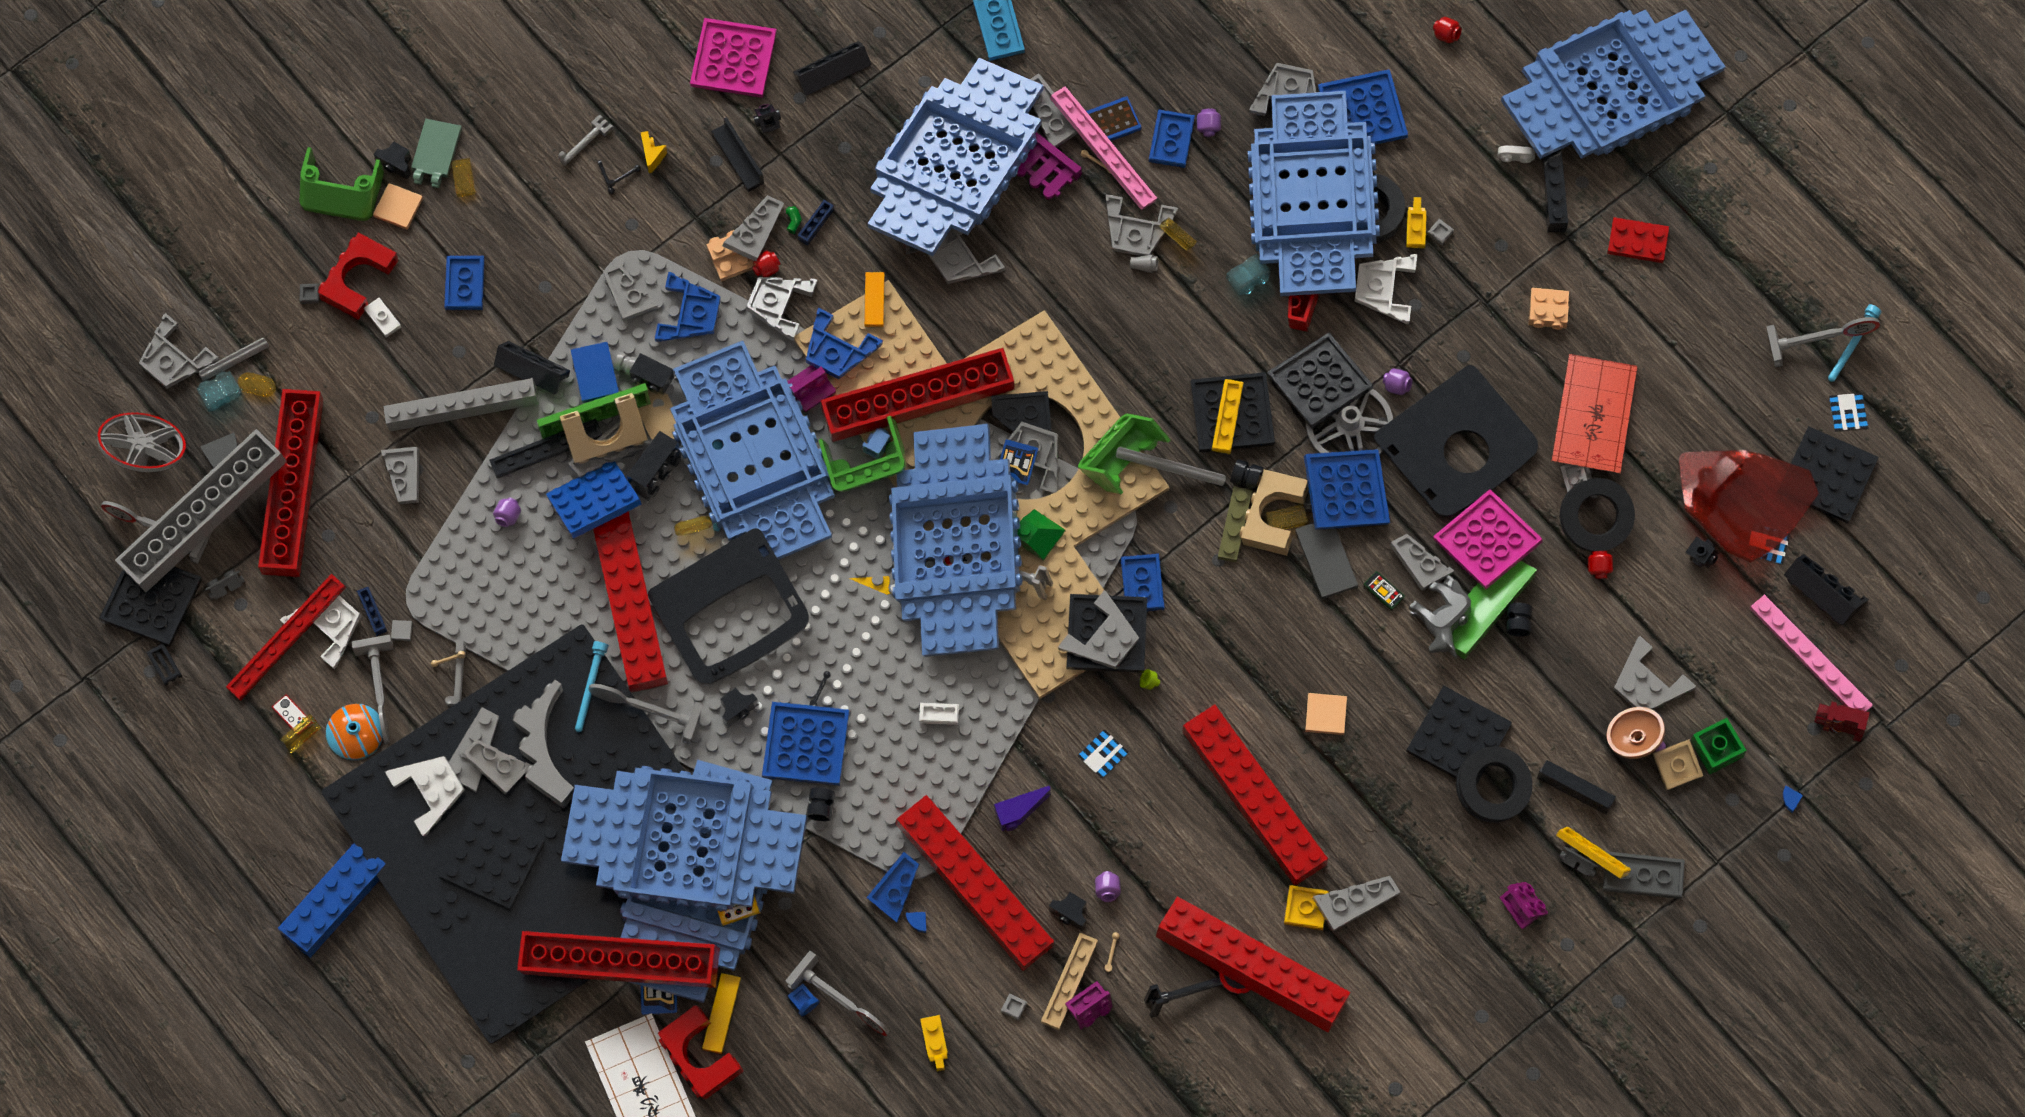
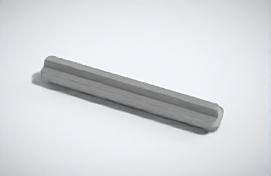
M261 338L200 370L199 375L205 381L268 348V343L265 338Z

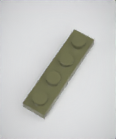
M1233 487L1218 559L1237 562L1242 540L1239 536L1242 526L1245 527V516L1252 496V490Z

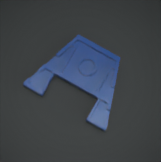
M668 272L665 289L682 292L684 295L677 326L658 323L655 342L714 334L721 297L703 287L690 283L684 278L681 279L675 276L672 272Z
M818 308L806 357L807 364L817 369L822 366L827 374L840 379L882 346L883 340L869 333L857 348L826 332L834 316Z

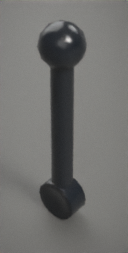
M598 160L597 163L608 186V193L614 194L615 189L608 185L609 179L602 161Z
M635 165L632 170L615 180H610L608 182L609 187H613L617 182L630 174L639 172L641 166Z
M829 671L824 672V678L814 700L810 701V706L818 705L817 700L827 679L831 676Z

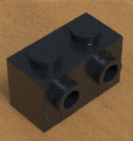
M642 353L639 354L629 371L631 380L635 384L641 385L645 383L651 392L656 394L659 392L663 395L675 377L672 368Z

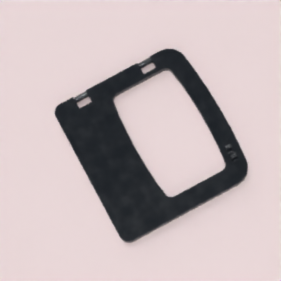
M757 528L749 530L652 587L648 592L652 605L694 678L702 684H712L761 659L796 636L809 623L808 610L764 534ZM763 546H765L769 553L765 557L759 551ZM769 576L790 610L791 618L751 646L718 663L706 666L684 629L685 622L732 591L758 578ZM794 596L798 603L793 607L788 601V598Z

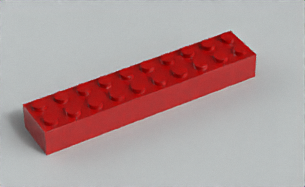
M999 348L822 399L821 407L831 440L835 442L870 432L877 428L889 426L887 416H891L897 423H901L1015 390L1014 378L1004 348Z
M282 389L275 448L283 455L287 462L270 477L258 565L262 575L300 577L323 408V397L320 391Z
M628 511L594 528L593 531L629 690L633 693L667 685L668 681Z
M1215 704L1183 725V734L1294 886H1297L1327 866V856Z
M927 795L896 819V826L1022 971L1026 970L1053 947L1054 940Z
M1178 896L1158 926L1156 937L1328 1033L1345 1007L1351 993Z
M522 931L517 970L525 975L716 988L720 948L715 944Z

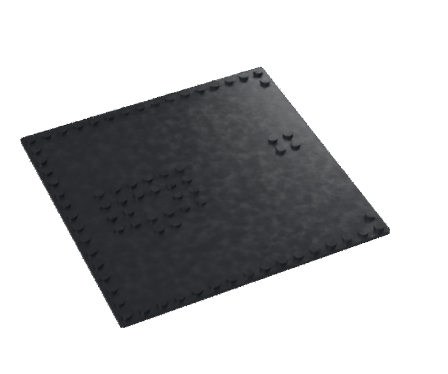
M582 624L321 791L323 797L354 843L362 848L365 859H376L378 857L386 863L378 872V879L490 1044L497 1042L591 980L525 975L519 972L517 968L522 931L620 938L626 922L623 921L620 910L623 902L626 903L627 899L618 897V894L613 889L596 886L599 867L561 862L572 799L565 808H562L527 783L525 773L506 794L482 774L477 793L464 787L465 791L450 809L446 810L439 822L431 828L429 834L424 837L414 822L431 811L413 778L397 788L393 787L385 772L443 756L449 762L482 707L499 716L491 746L534 766L533 762L520 753L519 744L528 735L515 727L513 716L524 705L532 709L533 702L537 698L540 699L544 694L545 687L549 683L552 684L554 680L561 683L563 691L556 700L549 716L547 748L554 767L574 788L575 785L613 790L617 771L635 773V768H638V764L643 761L651 766L664 763L666 769L672 770L673 773L685 771L646 713L627 703H612L592 695L583 730L581 732L575 730L594 658L592 646L595 640ZM604 654L601 658L595 684L612 687L622 692L626 697L635 699ZM474 807L545 839L511 910L439 878Z

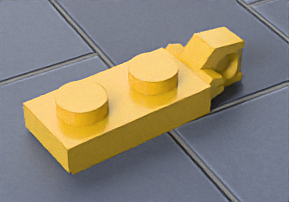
M1414 197L1413 207H1409L1407 211L1406 247L1425 248L1426 211L1425 208H1421V198Z
M940 1015L922 1018L920 1020L928 1059L930 1062L935 1061L937 1072L945 1070L943 1059H948V1053Z

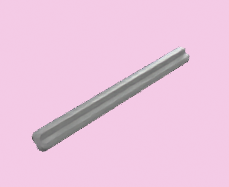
M1118 447L1116 451L1117 458L1223 486L1226 480V476L1223 474L1123 447Z

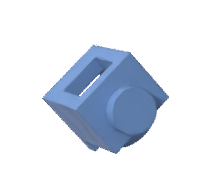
M877 428L874 433L869 435L867 443H863V452L875 459L882 458L887 444L891 442L889 432L883 428Z

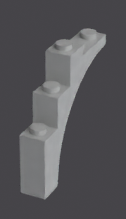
M554 680L552 684L549 683L545 687L544 694L540 699L537 698L533 702L532 709L524 705L522 709H518L515 712L513 722L515 727L528 735L519 744L521 755L534 763V766L531 765L526 770L525 778L527 783L562 808H565L573 798L574 787L554 767L547 748L549 716L556 700L563 691L561 683Z

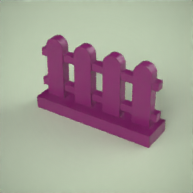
M1036 132L1037 143L1035 148L1030 149L1026 161L1021 163L1016 175L1018 177H1023L1026 174L1030 175L1029 185L1032 188H1038L1040 185L1045 187L1043 190L1044 198L1052 199L1054 196L1058 198L1061 195L1059 191L1067 183L1071 184L1073 182L1072 178L1077 181L1081 177L1082 168ZM1039 160L1044 163L1036 172L1032 170ZM1054 171L1057 176L1048 183L1046 179Z

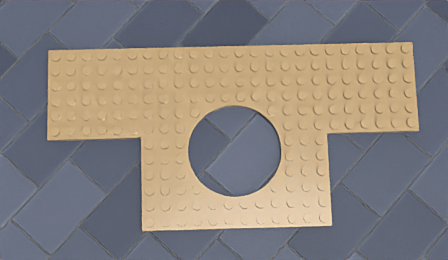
M889 280L884 282V327H865V294L832 313L834 319L826 332L857 348L868 333L883 340L881 347L840 379L826 373L828 380L836 389V393L832 397L947 364ZM1045 310L966 357L1004 348L1014 378L1015 390L998 395L1048 391L1049 399L1057 402L1058 405L1064 408L1078 424L1084 441L1083 458L1120 418ZM814 325L797 334L794 339L805 357H807ZM991 397L897 423L905 449L906 466L904 470L915 469L914 432L976 425L978 420L992 408ZM890 426L884 427L883 429L889 432L891 442L894 441ZM876 430L859 434L863 442L867 443L869 435ZM1130 462L1118 475L1121 479L1119 487L1123 491L1121 495L1105 491L1078 469L1071 481L1059 491L1038 499H1018L1019 510L1017 511V518H1019V521L1035 509L1066 530L1044 561L1023 548V546L1018 548V555L1021 556L1022 565L1019 567L1020 571L1035 574L1039 565L1047 568L1053 581V586H1046V600L1038 597L1033 585L1023 581L1022 585H1020V591L1016 593V610L998 612L999 641L1039 699L1086 671L1066 669L1067 652L1058 650V646L1068 635L1070 594L1101 595L1104 591L1075 547L1168 491V484L1156 468ZM897 474L888 477L894 488L897 487ZM988 515L980 517V524L986 525L990 521ZM964 517L961 520L963 527H967L971 523L970 517ZM945 519L942 523L943 528L949 529L952 526V520ZM927 521L924 524L926 531H930L934 527L933 521ZM984 552L982 554V558L988 560L991 559L990 552Z

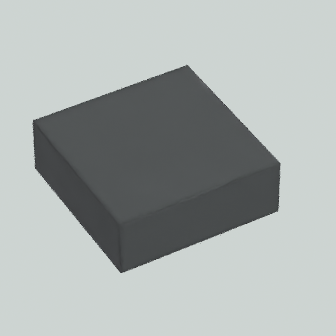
M300 284V304L319 303V284Z

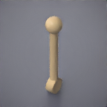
M1082 150V157H1087L1107 169L1101 161L1091 156L1087 150Z
M459 651L456 655L438 661L433 660L431 666L437 667L438 664L456 658H465V652Z
M1117 932L1112 934L1113 942L1108 963L1104 968L1106 972L1112 971L1111 963L1116 942L1120 937Z

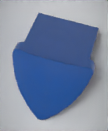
M804 984L788 995L790 1001L799 1010L801 1017L811 1012L820 1003L818 998H815Z

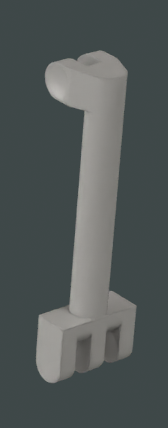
M598 115L591 122L594 127L591 132L567 154L564 151L559 153L558 158L560 162L566 166L599 133L605 137L612 131L614 126L608 125V121L606 119L603 120V117Z
M459 639L456 641L455 652L458 654L459 651H464L466 657V646L463 640ZM456 658L454 696L445 698L446 704L450 707L460 702L462 698L464 658Z

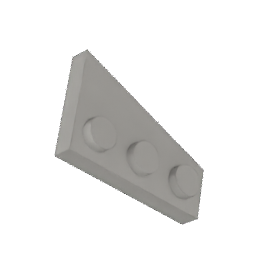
M621 264L603 270L604 277L623 321L658 308L657 303L647 295L646 291L635 282L634 278Z
M418 447L381 450L397 500L400 504L419 503L420 449Z
M1408 534L1392 541L1390 544L1422 591L1430 587L1434 582H1439L1454 573L1452 568H1447L1440 562L1439 558L1429 554L1425 547Z
M477 739L462 753L469 762L504 794L531 766V764L524 763L516 759V757L507 755Z

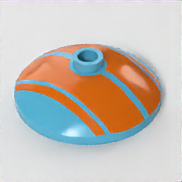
M350 704L337 710L329 719L326 727V739L332 751L347 760H361L375 753L383 741L379 714L371 707L363 704ZM351 726H357L355 730H350Z

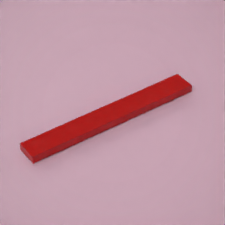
M331 574L233 678L226 688L241 701L346 589V586Z

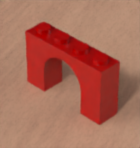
M358 232L356 237L350 240L347 250L341 253L337 265L329 271L326 281L322 282L318 288V294L322 301L357 320L364 313V307L368 305L366 297L349 289L344 284L348 271L357 265L366 264L389 275L399 261L396 252Z
M695 1005L658 1032L661 1038L658 1041L665 1050L669 1049L671 1052L669 1057L676 1066L680 1065L682 1068L680 1073L684 1079L691 1081L693 1084L691 1089L694 1094L706 1100L743 1073L744 1070L730 1053L706 1068H695L691 1065L687 1057L688 1044L696 1034L711 1024L702 1009Z

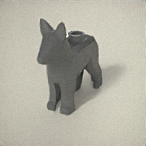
M1448 575L1442 584L1434 582L1429 587L1431 591L1441 594L1446 605L1431 612L1415 600L1409 606V610L1413 617L1417 616L1425 623L1428 631L1435 637V640L1429 646V652H1449L1454 658H1457L1452 632L1468 622V616L1471 613V599L1463 591L1458 581L1453 580Z

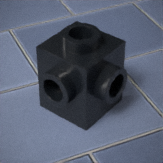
M763 104L758 109H755L756 116H753L756 127H760L763 133L781 128L779 120H781L780 112L778 109L775 110L772 104Z
M1697 536L1686 551L1688 556L1693 559L1691 562L1700 568L1702 566L1709 568L1711 565H1714L1719 554L1715 549L1716 545L1708 539L1704 542Z

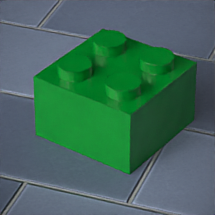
M1728 718L1693 734L1690 741L1709 774L1744 758L1747 751Z

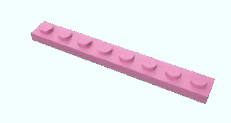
M1066 86L1052 94L1050 100L1138 207L1143 210L1156 202L1157 197Z
M1765 594L1750 607V610L1844 706L1866 712L1873 706Z

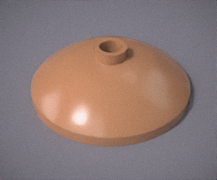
M1633 707L1620 712L1612 719L1607 729V741L1610 748L1617 755L1629 759L1641 758L1651 754L1660 746L1665 736V726L1662 718L1655 711L1645 707Z

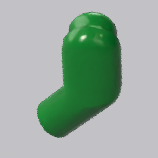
M792 206L786 209V214L791 219L786 230L791 234H795L802 222L799 209Z

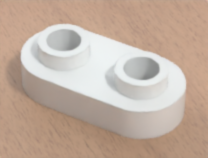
M1501 146L1498 148V158L1503 162L1520 161L1521 163H1530L1535 159V150L1531 147Z

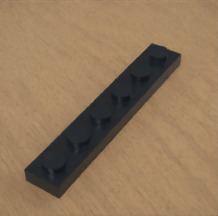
M596 418L582 423L585 433L590 438L597 440L603 435ZM562 431L492 458L489 461L496 478H500L570 451L565 433Z

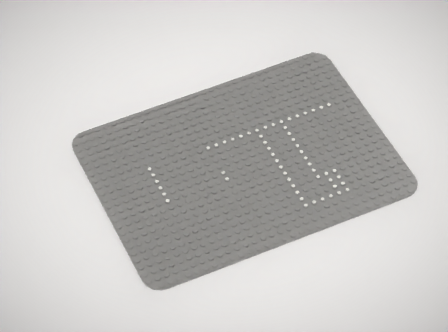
M646 250L628 251L617 256L605 270L621 264L634 278L635 282L657 303L658 308L623 321L602 273L548 359L569 369V377L561 380L557 394H552L536 386L539 404L516 409L411 575L406 588V604L413 618L421 625L454 643L459 639L463 640L467 650L507 671L582 624L587 628L595 641L609 645L605 656L629 689L594 531L592 529L573 539L546 496V493L578 478L568 466V463L573 459L571 452H564L500 478H496L489 461L492 458L541 440L542 436L537 425L538 419L585 404L582 403L571 349L608 342L613 368L618 354L622 352L630 358H638L639 354L642 353L674 369L744 341L757 372L775 365L781 379L786 378L788 381L811 366L806 363V357L795 341L788 339L746 311L749 300L656 253ZM668 272H672L675 276L681 279L684 278L690 283L703 287L721 297L714 334L655 342L658 323L677 326L684 295L682 292L665 289ZM799 326L797 334L804 331L805 329ZM614 369L619 392L637 385L625 371ZM675 376L665 394H668L673 407L687 401ZM656 399L653 402V407L664 405L661 399ZM821 403L807 412L801 410L802 415L807 416L810 422L808 427L810 432L815 433L817 440L823 439L829 445L833 461L844 459L853 468L875 460V458L863 452L862 445L864 442L859 435L832 442ZM619 415L598 422L602 434L620 421ZM768 419L765 425L768 428H773L776 426V421ZM980 419L976 425L988 424L990 426L991 460H994L997 453L1003 448L1005 440L1009 439L1012 434ZM644 426V430H645L647 439H648L650 442H652V439H651L650 436L648 435L647 430H646V428H645V426ZM751 426L748 429L750 435H756L759 432L756 426ZM737 433L732 434L730 440L735 443L739 442L741 436ZM818 441V442L816 443V445H817V448L819 449V448H821V447H820V444H819V441ZM646 448L616 462L626 479L627 474ZM784 451L781 453L780 458L784 461L789 460L791 454ZM682 457L679 465L672 468L668 480L661 483L659 492L655 497L652 496L648 501L637 494L642 505L629 511L647 594L652 587L731 542L728 540L723 527L720 531H714L708 514L711 511L709 507L705 508L701 497L704 495L695 486V475H690L687 458L683 459ZM1059 458L1058 491L1068 484L1078 471V468ZM765 459L762 464L764 467L770 468L774 462L771 459ZM1034 465L1029 484L1018 483L1016 499H1038L1053 494L1052 492L1040 489L1046 469ZM748 466L745 469L747 475H753L756 472V468L753 466ZM731 473L728 475L727 480L729 482H736L738 475ZM888 477L846 492H838L829 483L835 497L818 504L832 534V538L779 559L780 564L808 610L809 623L806 628L774 651L745 668L712 684H702L692 675L649 599L668 684L633 692L632 695L637 700L678 714L689 715L695 702L703 704L689 744L681 742L685 726L644 711L680 763L694 770L697 760L762 777L772 702L810 705V701L814 700L824 678V672L829 671L831 676L827 679L820 693L817 706L849 710L840 786L766 778L773 781L770 789L772 796L769 810L806 815L807 806L811 803L809 801L810 789L815 787L830 789L835 792L834 804L830 806L833 809L831 820L821 822L807 818L806 830L885 872H888L902 853L905 852L920 864L914 879H923L936 871L896 826V819L927 795L962 834L1039 698L1000 641L999 649L927 657L922 655L921 620L903 621L902 605L893 597L895 580L892 577L894 561H892L891 550H894V544L890 536L891 531H893V524L890 522L892 506L889 502V495L892 494L891 488H894ZM513 498L518 502L521 513L514 525L508 527L500 526L495 522L493 512L499 500ZM1136 510L1075 547L1103 589L1134 536L1137 526ZM928 558L925 562L926 567L932 568L935 565V559ZM763 576L707 606L685 622L684 629L704 664L711 666L751 646L779 628L791 618V612L769 576ZM883 576H889L890 594L886 595L849 578L872 577V583L879 586L883 583ZM794 596L788 598L792 607L798 604ZM735 687L743 695L753 693L758 699L759 705L751 710L745 719H739L728 728L723 723L722 716L726 710L721 705L720 699ZM920 703L959 704L958 725L919 723Z

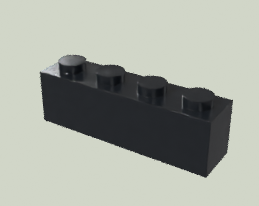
M1802 554L1796 558L1784 576L1790 584L1797 586L1804 596L1811 598L1817 603L1819 609L1826 611L1833 621L1844 625L1869 599L1865 596L1860 598L1854 594L1855 589L1850 586L1845 587L1841 585L1838 577L1824 573L1825 570L1822 566L1805 554Z

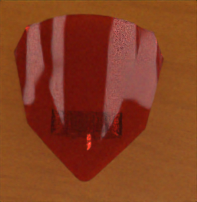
M1746 450L1685 452L1679 457L1685 511L1697 520L1728 553L1750 563L1765 556L1778 546L1798 524L1819 494L1810 470L1763 454Z

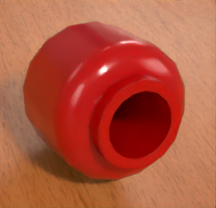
M1442 17L1433 26L1435 37L1450 44L1457 41L1462 33L1459 22L1448 17Z
M764 251L759 255L757 261H753L754 266H752V270L757 277L759 275L761 277H770L779 271L781 263L774 252Z
M1607 551L1592 552V555L1588 557L1589 573L1596 575V579L1607 578V574L1613 572L1612 555L1608 554Z

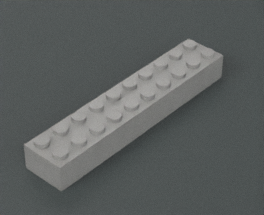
M256 429L116 558L115 561L147 592L287 462L286 459Z

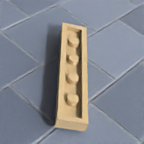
M1079 933L1042 1017V1024L1060 1030L1068 1012L1065 1003L1075 996L1097 946V939Z

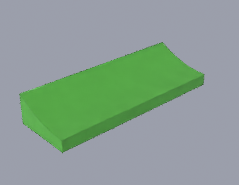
M644 383L538 419L537 425L542 439L564 431L559 416L578 411L582 423L595 418L599 422L619 415L614 399L630 393L633 394L638 408L651 404L646 384Z
M1520 561L1486 590L1477 583L1468 594L1471 599V613L1468 616V622L1452 632L1457 655L1464 660L1504 614L1508 605L1515 601L1535 577L1537 569Z

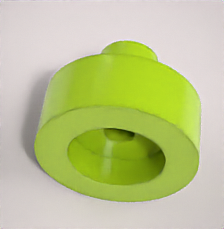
M1147 669L1142 673L1140 677V686L1142 688L1151 690L1155 686H1159L1160 680L1155 671Z

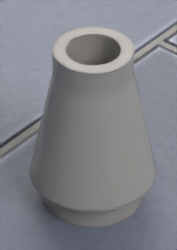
M1153 254L1131 257L1130 268L1149 273L1157 272L1158 257Z

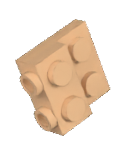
M733 231L728 232L726 237L721 239L714 237L706 244L721 282L751 271L752 266H754L753 260L722 246L723 242L732 235Z
M1531 288L1528 325H1533L1536 328L1552 327L1556 330L1566 328L1568 323L1569 291Z

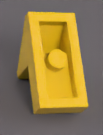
M648 131L641 132L648 172L652 173L666 156L667 148L666 145L655 147L653 137L649 138Z

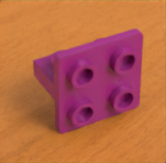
M809 366L787 381L788 384L792 383L790 389L795 399L800 400L804 412L821 403L822 399H826L836 393V389L828 380L822 366L818 369Z
M1527 882L1509 885L1507 887L1508 891L1499 897L1521 929H1525L1537 918L1548 914L1545 904L1537 898L1533 887Z
M1096 981L1066 1002L1065 1006L1077 1020L1078 1027L1080 1029L1087 1028L1099 1016H1105L1111 1011V995L1108 990L1105 992L1098 981Z

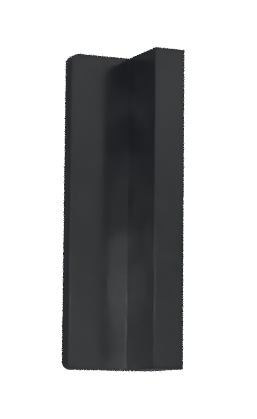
M857 41L793 73L800 82L804 94L809 95L870 66L871 62L864 45Z
M725 117L723 118L724 125L714 129L711 133L747 191L750 192L764 184L763 173L728 118Z
M510 341L498 345L494 366L523 380L533 378L536 386L552 394L558 393L561 380L568 378L570 375L569 369Z
M1546 760L1537 776V779L1607 815L1616 796L1548 760Z

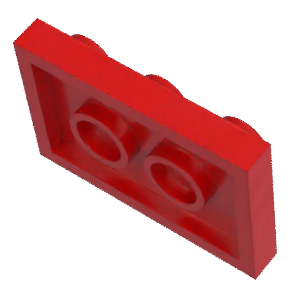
M1613 217L1607 254L1663 263L1669 226Z

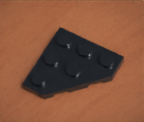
M1048 391L991 396L993 416L1010 431L1014 432L1021 422L1051 431Z

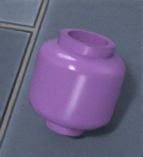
M1202 109L1197 115V130L1204 133L1206 137L1215 136V133L1221 130V115L1216 112V109Z
M1393 368L1388 373H1385L1383 384H1385V389L1388 392L1403 395L1410 391L1412 378L1407 371Z
M513 498L499 500L493 512L495 522L503 527L514 525L521 513V508Z
M1109 871L1097 876L1095 879L1096 896L1104 902L1114 901L1121 893L1119 877Z

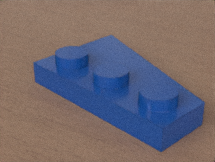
M905 852L902 853L867 896L871 902L897 923L920 865Z

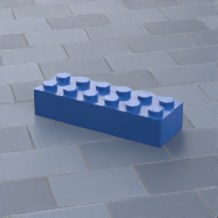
M354 843L278 927V930L286 939L311 958L379 882L377 874L386 863L378 857L366 860L363 856L362 848Z

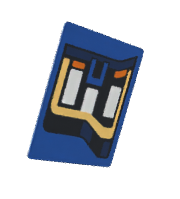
M1008 439L1005 440L1000 459L1010 460V475L1018 483L1029 484L1038 448Z
M641 986L642 1014L677 1012V995Z

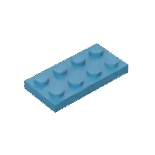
M973 0L989 61L1025 53L1012 1Z

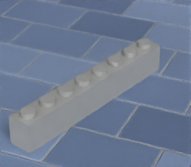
M533 378L387 405L384 406L386 425L391 432L539 404L537 387Z

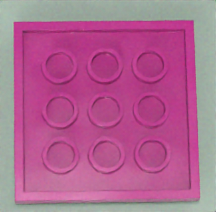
M704 18L690 87L763 98L777 29Z
M1490 489L1433 536L1434 540L1485 590L1543 542L1542 538Z

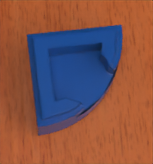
M1785 786L1782 794L1786 808L1793 813L1803 795Z
M906 913L908 923L918 932L926 933V913Z

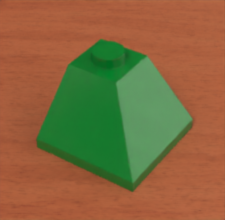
M1035 509L1022 518L1020 529H1017L1021 546L1043 561L1066 531Z

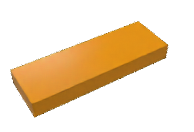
M866 272L865 327H884V272Z

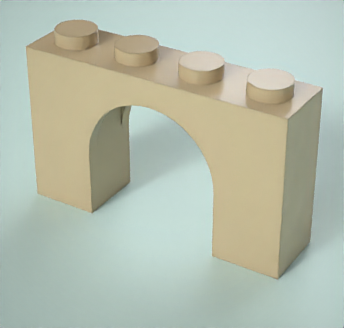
M632 393L614 399L620 417V427L617 433L607 440L599 441L590 438L585 433L578 411L559 416L574 463H586L590 458H601L606 456L608 452H620L625 450L627 446H638L648 440Z
M1264 469L1257 482V492H1254L1251 498V509H1248L1246 512L1245 520L1247 521L1245 527H1241L1239 536L1242 539L1243 545L1287 556L1293 539L1291 531L1267 525L1261 519V514L1265 506L1275 500H1287L1304 504L1309 491L1308 480Z

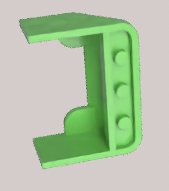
M308 147L300 175L299 202L301 207L306 211L360 221L369 220L373 215L384 175L380 160L376 159L372 176H359L355 181L354 187L319 181L320 173L318 168L314 166L316 159L312 148Z
M1125 414L1115 422L1079 462L1078 467L1105 491L1121 495L1123 491L1119 487L1121 479L1118 475L1131 461L1116 457L1118 447L1137 452L1141 450L1150 451L1156 447L1158 441L1168 443L1170 439L1153 418Z
M887 416L894 441L887 444L885 448L886 457L853 468L844 459L833 461L829 445L823 439L818 440L831 484L835 490L846 492L899 474L905 469L904 445L897 422L891 416Z

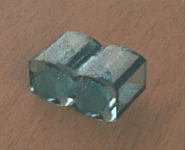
M1255 254L1227 273L1226 279L1239 296L1242 294L1247 295L1253 291L1255 285L1259 283L1262 285L1269 280L1270 269L1266 264H1260V257L1258 254Z
M230 371L221 372L214 380L203 381L196 388L208 412L216 410L225 403L231 402L242 395L241 389Z

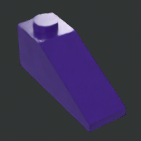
M1050 786L994 804V811L1001 830L1012 831L1018 828V825H1021L1051 795Z

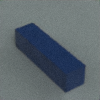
M823 200L798 234V240L808 246L833 213L834 205Z
M369 587L358 590V595L376 636L387 632Z

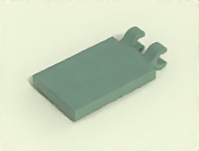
M425 119L411 166L412 171H415L413 174L415 184H422L424 173L432 175L431 183L432 187L440 188L442 177L448 178L462 131L461 125Z

